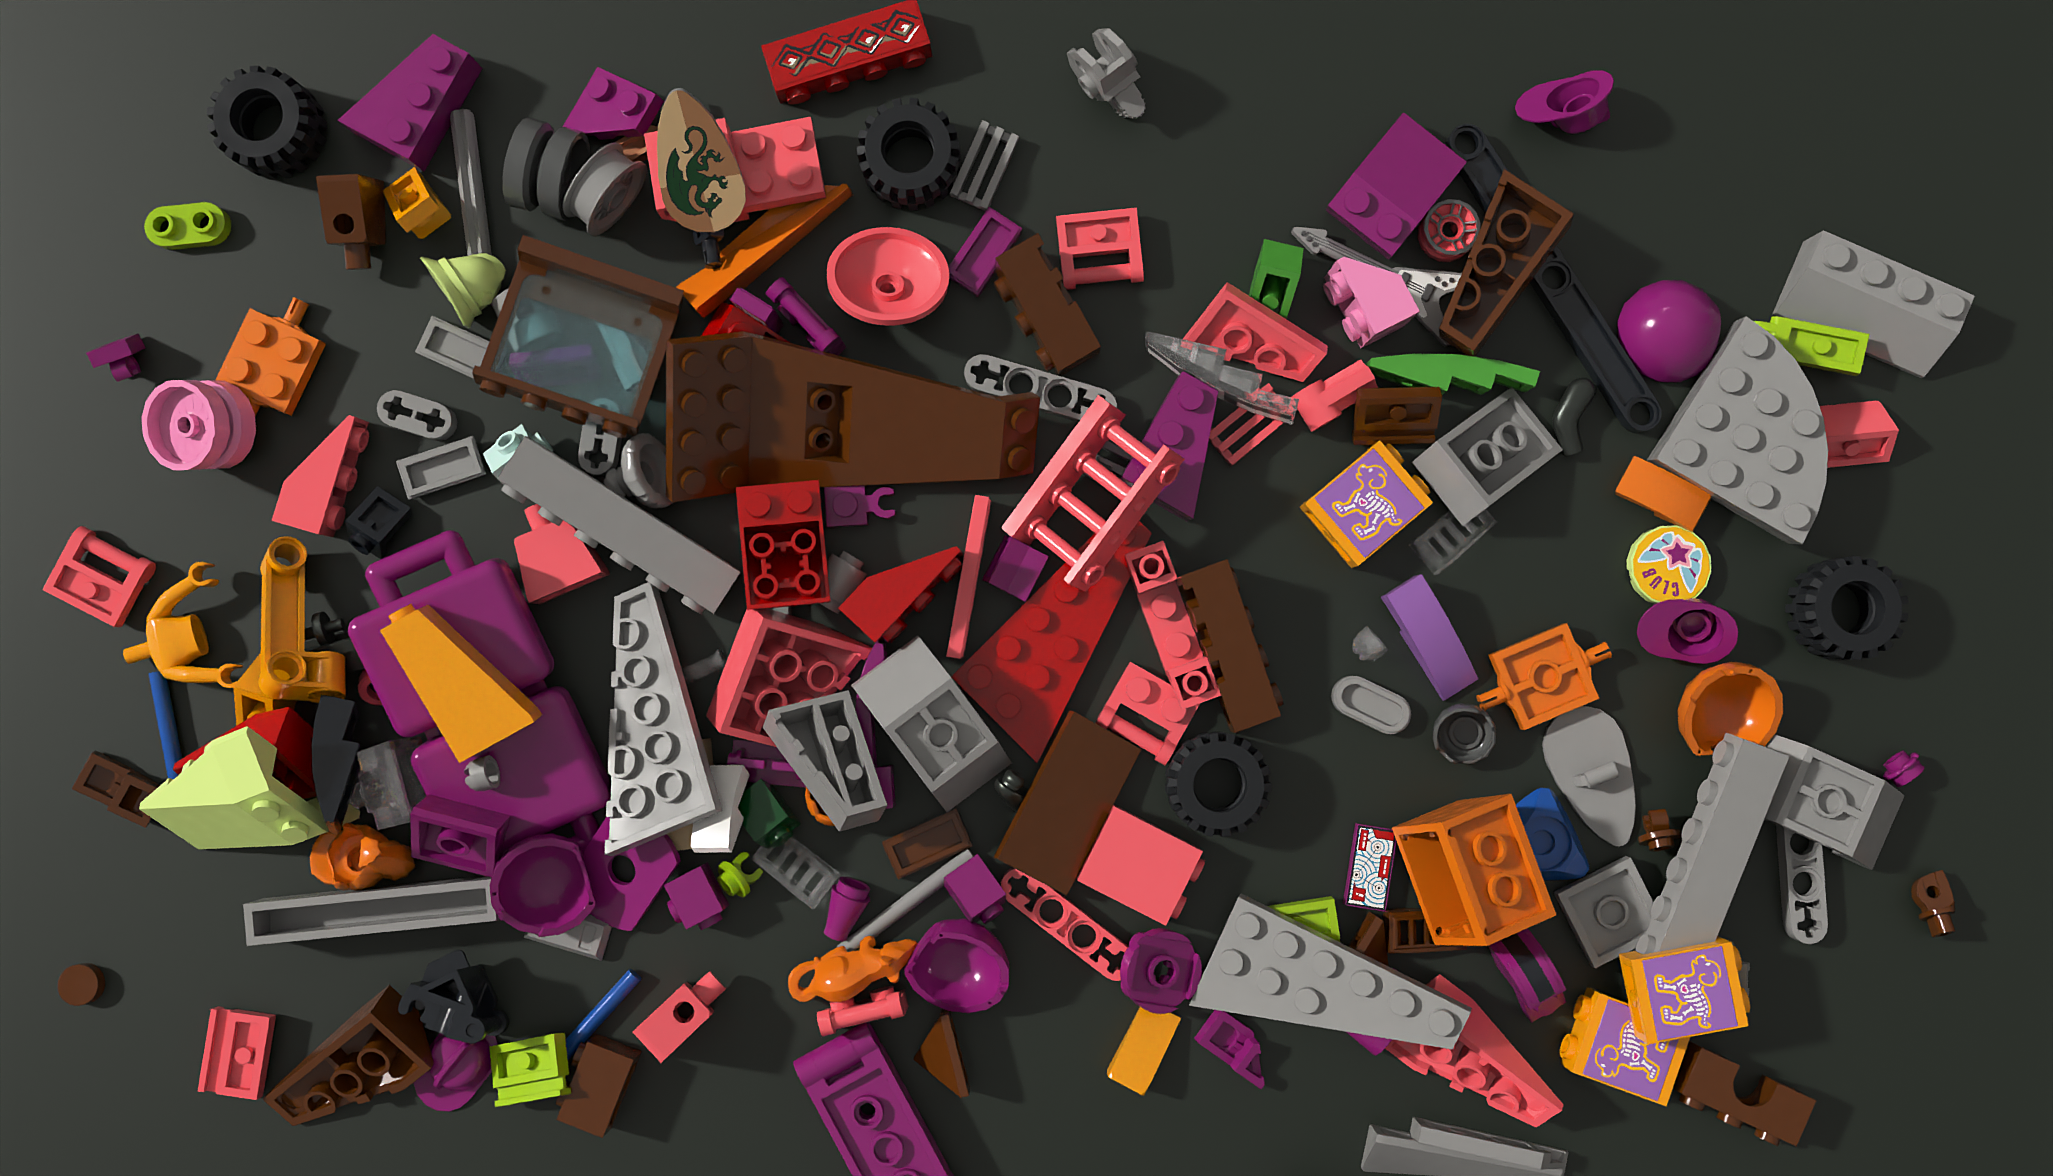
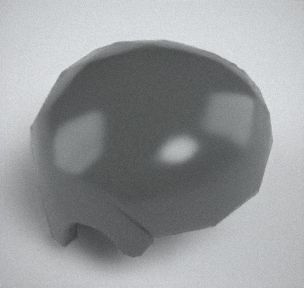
M1457 703L1444 709L1434 723L1433 741L1435 749L1451 763L1474 764L1488 757L1495 746L1496 725L1490 715L1481 707L1475 704Z

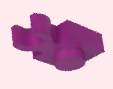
M866 485L824 487L826 523L828 528L869 525V513H875L883 519H891L896 516L895 510H882L879 506L882 497L895 495V491L892 488L882 487L877 489L872 495H866Z

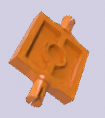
M295 297L292 298L283 319L280 317H268L251 308L249 309L215 379L237 386L249 399L255 416L260 406L274 408L292 416L325 348V342L310 336L299 326L310 304Z
M1562 623L1493 652L1488 656L1497 674L1498 687L1477 695V701L1484 702L1479 704V706L1486 711L1505 702L1512 709L1520 730H1526L1600 699L1591 680L1590 666L1612 658L1611 651H1605L1610 648L1606 642H1602V644L1583 651L1575 642L1568 624Z

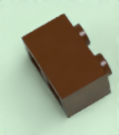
M599 1034L594 1035L587 1043L581 1042L571 1063V1066L577 1069L572 1081H566V1088H571V1094L557 1097L556 1105L561 1106L556 1120L603 1138L614 1124L642 1051Z

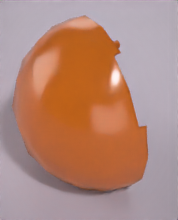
M1727 662L1707 668L1686 685L1678 707L1679 731L1688 747L1697 756L1712 755L1713 751L1711 749L1715 748L1723 740L1725 733L1765 747L1777 732L1783 715V694L1776 680L1756 666L1740 662Z

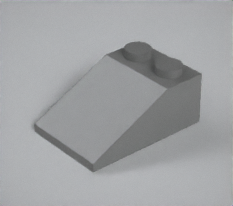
M1511 387L1437 440L1418 456L1412 464L1460 524L1464 526L1563 449L1513 387Z

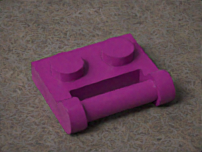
M784 277L776 280L768 288L766 295L773 303H780L777 309L793 326L798 322L808 332L805 339L816 350L839 355L846 348L841 337L799 296Z

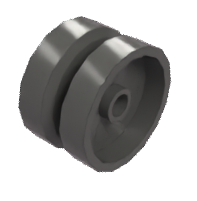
M532 118L522 119L511 137L505 157L502 176L505 202L510 207L526 211L535 210L539 206L545 216L564 221L570 219L571 217L564 215L562 205L571 182L590 158V144L585 132L562 127L554 133L553 127L548 122Z

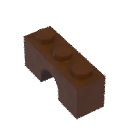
M1691 1041L1688 1042L1673 1089L1681 1093L1679 1101L1699 1111H1703L1705 1105L1718 1110L1716 1118L1736 1128L1741 1129L1743 1122L1756 1128L1755 1136L1773 1145L1779 1146L1780 1141L1783 1140L1797 1147L1817 1100L1763 1074L1756 1089L1751 1094L1745 1097H1736L1733 1082L1740 1065Z

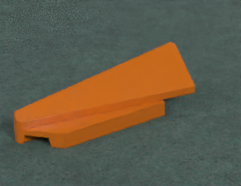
M847 184L839 186L824 185L826 198L769 209L720 251L722 262L720 268H704L681 282L676 288L684 290V297L705 318L731 296L737 288L745 289L853 195L850 187Z

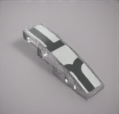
M1146 331V351L1178 376L1184 371L1217 390V398L1257 415L1291 425L1294 424L1299 399L1260 390L1263 374L1225 366L1226 349Z

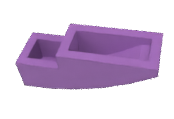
M1422 574L1413 576L1381 596V599L1400 627L1401 636L1442 701L1478 680L1461 641Z

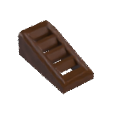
M1421 908L1386 909V912L1383 911L1386 947L1389 954L1467 950V946L1434 945ZM1423 919V941H1416V920ZM1407 920L1408 941H1401V921Z

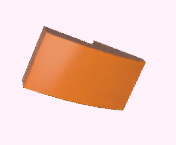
M1636 456L1633 457L1615 490L1617 496L1654 512V516L1692 533L1712 498V495L1692 483Z

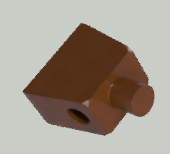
M360 174L316 176L327 244L344 246L346 270L372 269L370 246L385 245L386 243L385 195L382 191L384 190V181Z

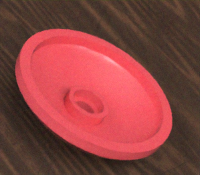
M879 227L853 234L835 248L827 264V285L837 305L854 318L876 325H903L926 317L941 304L949 286V268L939 248L922 235L901 228Z

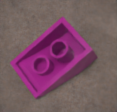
M1403 112L1328 204L1326 211L1389 260L1467 162Z

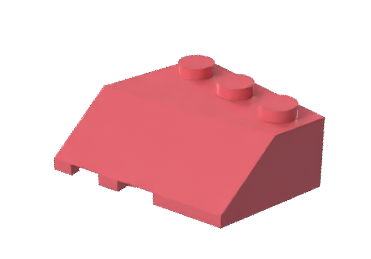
M746 609L706 716L719 733L776 747L763 729L768 710L831 695L837 689L842 690L851 679L848 675L861 659L866 660L872 648L816 622L771 609L748 611Z

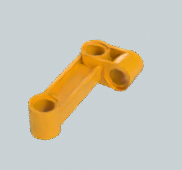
M289 536L279 537L270 544L260 567L262 575L259 688L263 694L276 700H301L319 703L321 694L345 699V656L331 651H304L306 548L296 538ZM276 558H285L292 565H282L276 560ZM273 670L287 672L291 680L278 678Z

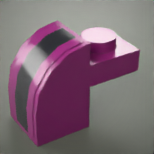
M1528 928L1488 946L1496 966L1513 987L1521 1009L1531 1023L1542 1016L1552 1014L1558 1007L1566 1003L1563 994L1566 988L1560 975Z

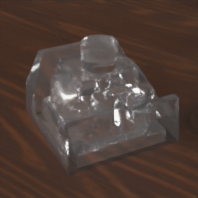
M421 737L387 741L356 753L361 772L357 774L359 783L355 784L350 803L355 809L366 806L367 812L374 815L377 830L410 823L413 807L426 797L411 765L413 751L422 745Z

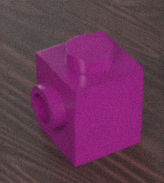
M978 854L944 877V887L968 920L976 923L981 920L983 924H987L1004 911L1001 905L1006 902V893Z
M708 862L664 885L671 899L667 902L669 911L677 923L682 922L686 929L698 924L700 930L708 928L723 919L720 912L729 906Z

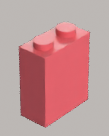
M1113 804L1076 878L1077 881L1166 926L1170 917L1174 919L1179 917L1187 899L1182 893L1189 880L1194 883L1196 882L1203 869L1205 860L1200 858L1203 851L1199 847Z

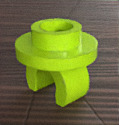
M747 852L740 853L731 863L723 861L718 865L719 876L717 881L721 888L730 896L736 894L740 897H745L750 893L749 885L757 881L763 873L761 868L751 875L742 872L741 863L749 856Z

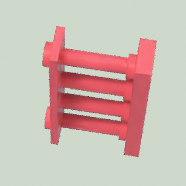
M1099 395L1001 527L1011 537L1028 545L1034 539H1038L1072 567L1063 580L1069 585L1085 592L1102 578L1106 564L1162 489L1175 480L1180 470L1179 466L1185 460L1164 444L1157 454L1120 427V422L1126 414ZM1106 441H1113L1146 467L1132 488L1096 460V455ZM1082 474H1088L1121 500L1107 521L1071 493L1073 486ZM1059 506H1062L1097 534L1083 554L1047 526V521Z

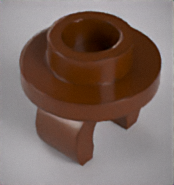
M1666 809L1650 810L1648 815L1642 817L1646 834L1638 837L1639 845L1649 846L1651 852L1669 850L1675 847L1674 841L1681 838V833L1678 829H1669V818Z

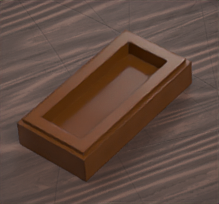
M957 808L882 841L898 880L973 846Z

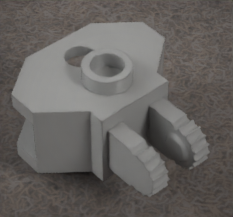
M1110 28L1098 29L1092 33L1095 47L1101 55L1098 60H1095L1084 48L1078 50L1072 48L1067 52L1070 67L1077 76L1081 88L1089 98L1093 99L1095 97L1097 101H1108L1112 108L1116 109V113L1119 116H1123V118L1133 119V117L1137 118L1142 113H1145L1146 103H1144V99L1141 98L1142 94L1134 84L1140 78L1135 67L1138 65V62L1124 41Z

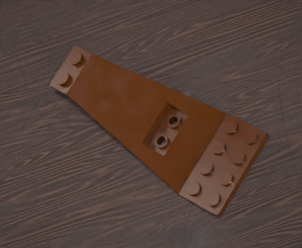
M746 331L667 339L666 497L671 502L736 493V487L819 480V487L1002 479L1032 474L1040 397L1033 392L996 397ZM824 395V400L817 404L818 399ZM823 433L822 439L816 442L817 437Z

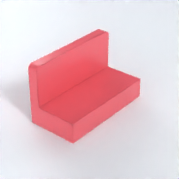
M1867 401L1820 406L1824 417L1828 445L1827 468L1890 461L1899 429L1881 402Z

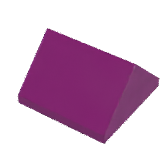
M429 794L415 805L411 812V856L492 878L496 863L501 856L511 815Z

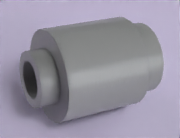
M845 551L842 552L840 557L832 553L827 561L831 603L820 604L839 614L840 610L838 608L855 591L867 575L861 571L864 563Z

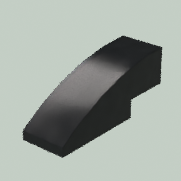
M321 694L313 729L312 773L317 799L325 823L330 833L339 835L364 759L360 744L352 742L360 714L355 701Z

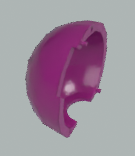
M1662 280L1640 288L1624 303L1618 318L1619 343L1640 374L1659 382H1682L1699 375L1707 367L1714 355L1721 330V316L1717 305L1703 289L1680 280Z
M553 833L532 835L510 846L497 861L489 885L491 905L500 920L505 921L516 930L537 934L538 937L560 935L580 925L592 912L596 904L578 843L573 839Z
M947 919L935 923L924 934L909 958L904 971L913 990L927 1002L947 1011L971 1013L987 1010L1002 1000L1009 987L1010 963L999 939L984 925L968 919Z

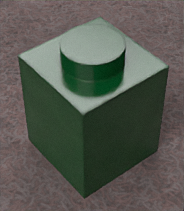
M760 779L743 792L738 810L744 817L742 824L754 842L767 849L779 847L786 843L792 837L793 830L801 823L777 789L763 779Z

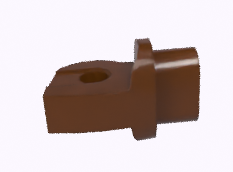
M1943 870L1915 880L1911 888L1912 898L1916 905L1921 908L1922 913L1918 915L1920 921L1927 920L1932 938L1954 933L1955 928L1951 914L1955 913V902ZM1927 889L1933 891L1934 898L1928 896Z

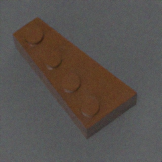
M1228 559L1178 577L1175 580L1203 656L1208 658L1221 696L1218 697L1230 732L1236 733L1280 717L1281 714L1278 707L1284 705L1277 684L1275 682L1270 683L1265 668L1269 667V662L1262 645H1257L1252 632L1255 625L1248 607L1243 605L1239 594V581L1234 569L1230 567Z

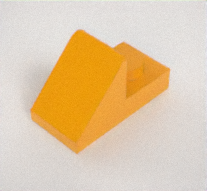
M415 167L382 190L396 221L407 233L412 230L420 239L427 237L451 218L448 209Z

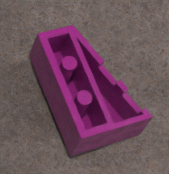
M432 34L337 121L360 138L424 172L451 125L450 113L461 108L483 68L468 52Z

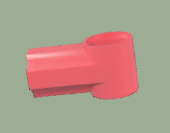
M1359 360L1325 381L1320 379L1290 398L1310 431L1313 432L1342 415L1341 411L1356 404L1357 389L1378 388L1370 368L1362 360Z

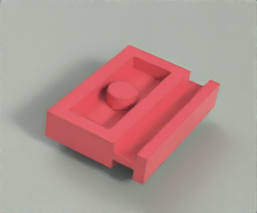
M221 1006L212 1008L198 1092L210 1091L216 1092L219 1095L258 1100L263 1097L276 1015L241 1009H224Z

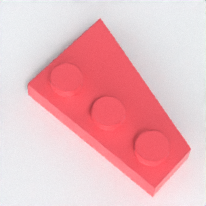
M1226 282L1182 339L1180 348L1195 351V348L1213 352L1216 353L1215 358L1229 362L1231 358L1254 364L1258 370L1304 382L1327 355L1328 345Z

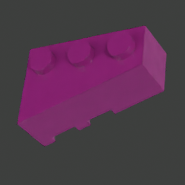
M1182 371L1143 436L1141 443L1156 454L1164 444L1185 459L1179 466L1180 470L1175 480L1162 489L1153 503L1188 522L1194 518L1218 391ZM1132 457L1120 479L1132 488L1146 467Z

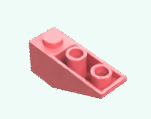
M348 415L286 478L280 491L272 521L315 534L334 537L335 531L341 528L345 519L346 511L343 505L347 492L353 489L357 480V469L355 466L359 453L365 450L369 441V431L367 430L369 422Z

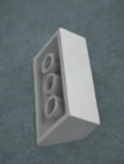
M1823 230L1803 241L1773 311V315L1868 333L1870 335L1865 352L1866 355L1916 377L1923 378L1960 333L1975 296Z

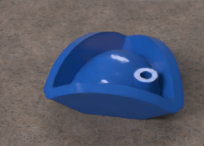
M1550 788L1536 789L1519 801L1516 807L1543 880H1569L1584 877L1589 870V864L1566 811Z

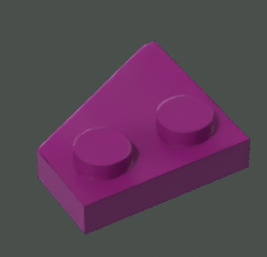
M597 67L563 127L583 131L587 136L594 135L599 140L614 139L619 135H624L627 138L644 136L664 101L657 94Z

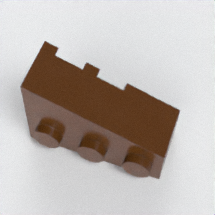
M1036 233L995 258L998 280L993 283L1003 301L1007 303L1012 300L1019 314L1014 316L1022 333L1026 338L1033 335L1040 348L1035 353L1047 372L1053 369L1056 375L1062 376L1099 354L1101 346L1077 302L1072 300L1061 282L1063 277L1057 267H1052L1041 246L1044 245V242L1039 233Z

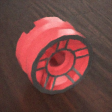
M1447 199L1437 203L1423 217L1418 227V241L1421 249L1428 257L1439 262H1451L1460 259L1472 248L1480 231L1481 223L1477 212L1469 204L1461 200ZM1447 223L1451 224L1450 229L1453 234H1456L1454 237H1447L1443 234L1442 227Z

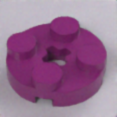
M1155 928L1147 932H1138L1130 939L1129 947L1125 951L1121 962L1122 992L1136 1005L1156 1014L1173 1012L1178 1009L1175 1006L1179 1005L1184 999L1189 1000L1198 988L1202 974L1199 954L1194 952L1193 946L1187 937L1173 930ZM1163 961V965L1168 967L1167 975L1162 974L1159 981H1156L1154 969L1159 962Z

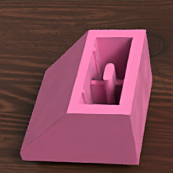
M1342 257L1335 262L1324 277L1326 283L1323 287L1328 300L1333 306L1338 304L1345 317L1342 320L1343 328L1352 342L1357 340L1360 348L1404 327L1420 312L1400 274Z

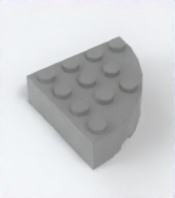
M1745 316L1733 322L1714 352L1711 361L1702 371L1646 461L1699 487L1712 495L1711 499L1782 541L1788 544H1803L1818 515L1826 485L1828 445L1824 417L1813 387L1796 359L1772 334Z

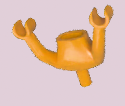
M207 562L194 563L189 569L188 577L170 587L158 598L147 615V642L123 650L124 659L128 664L152 657L157 669L166 679L186 683L217 682L222 687L233 688L237 681H231V672L237 668H242L243 665L230 663L224 664L220 668L187 666L195 659L208 653L207 636L198 616L194 614L172 616L171 614L174 607L184 597L200 586L210 588L219 584L218 579H207L204 581L202 578L203 571L214 567L215 564Z

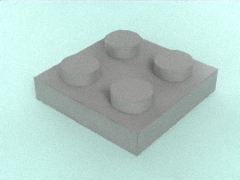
M1624 856L1553 892L1581 949L1593 968H1597L1619 957L1620 953H1626L1635 949L1639 938L1646 933L1652 918L1651 907L1653 900L1631 857Z

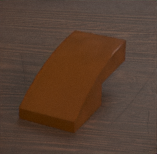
M95 750L90 754L72 789L107 805V811L146 828L152 818L139 810L140 803L160 785L134 769Z

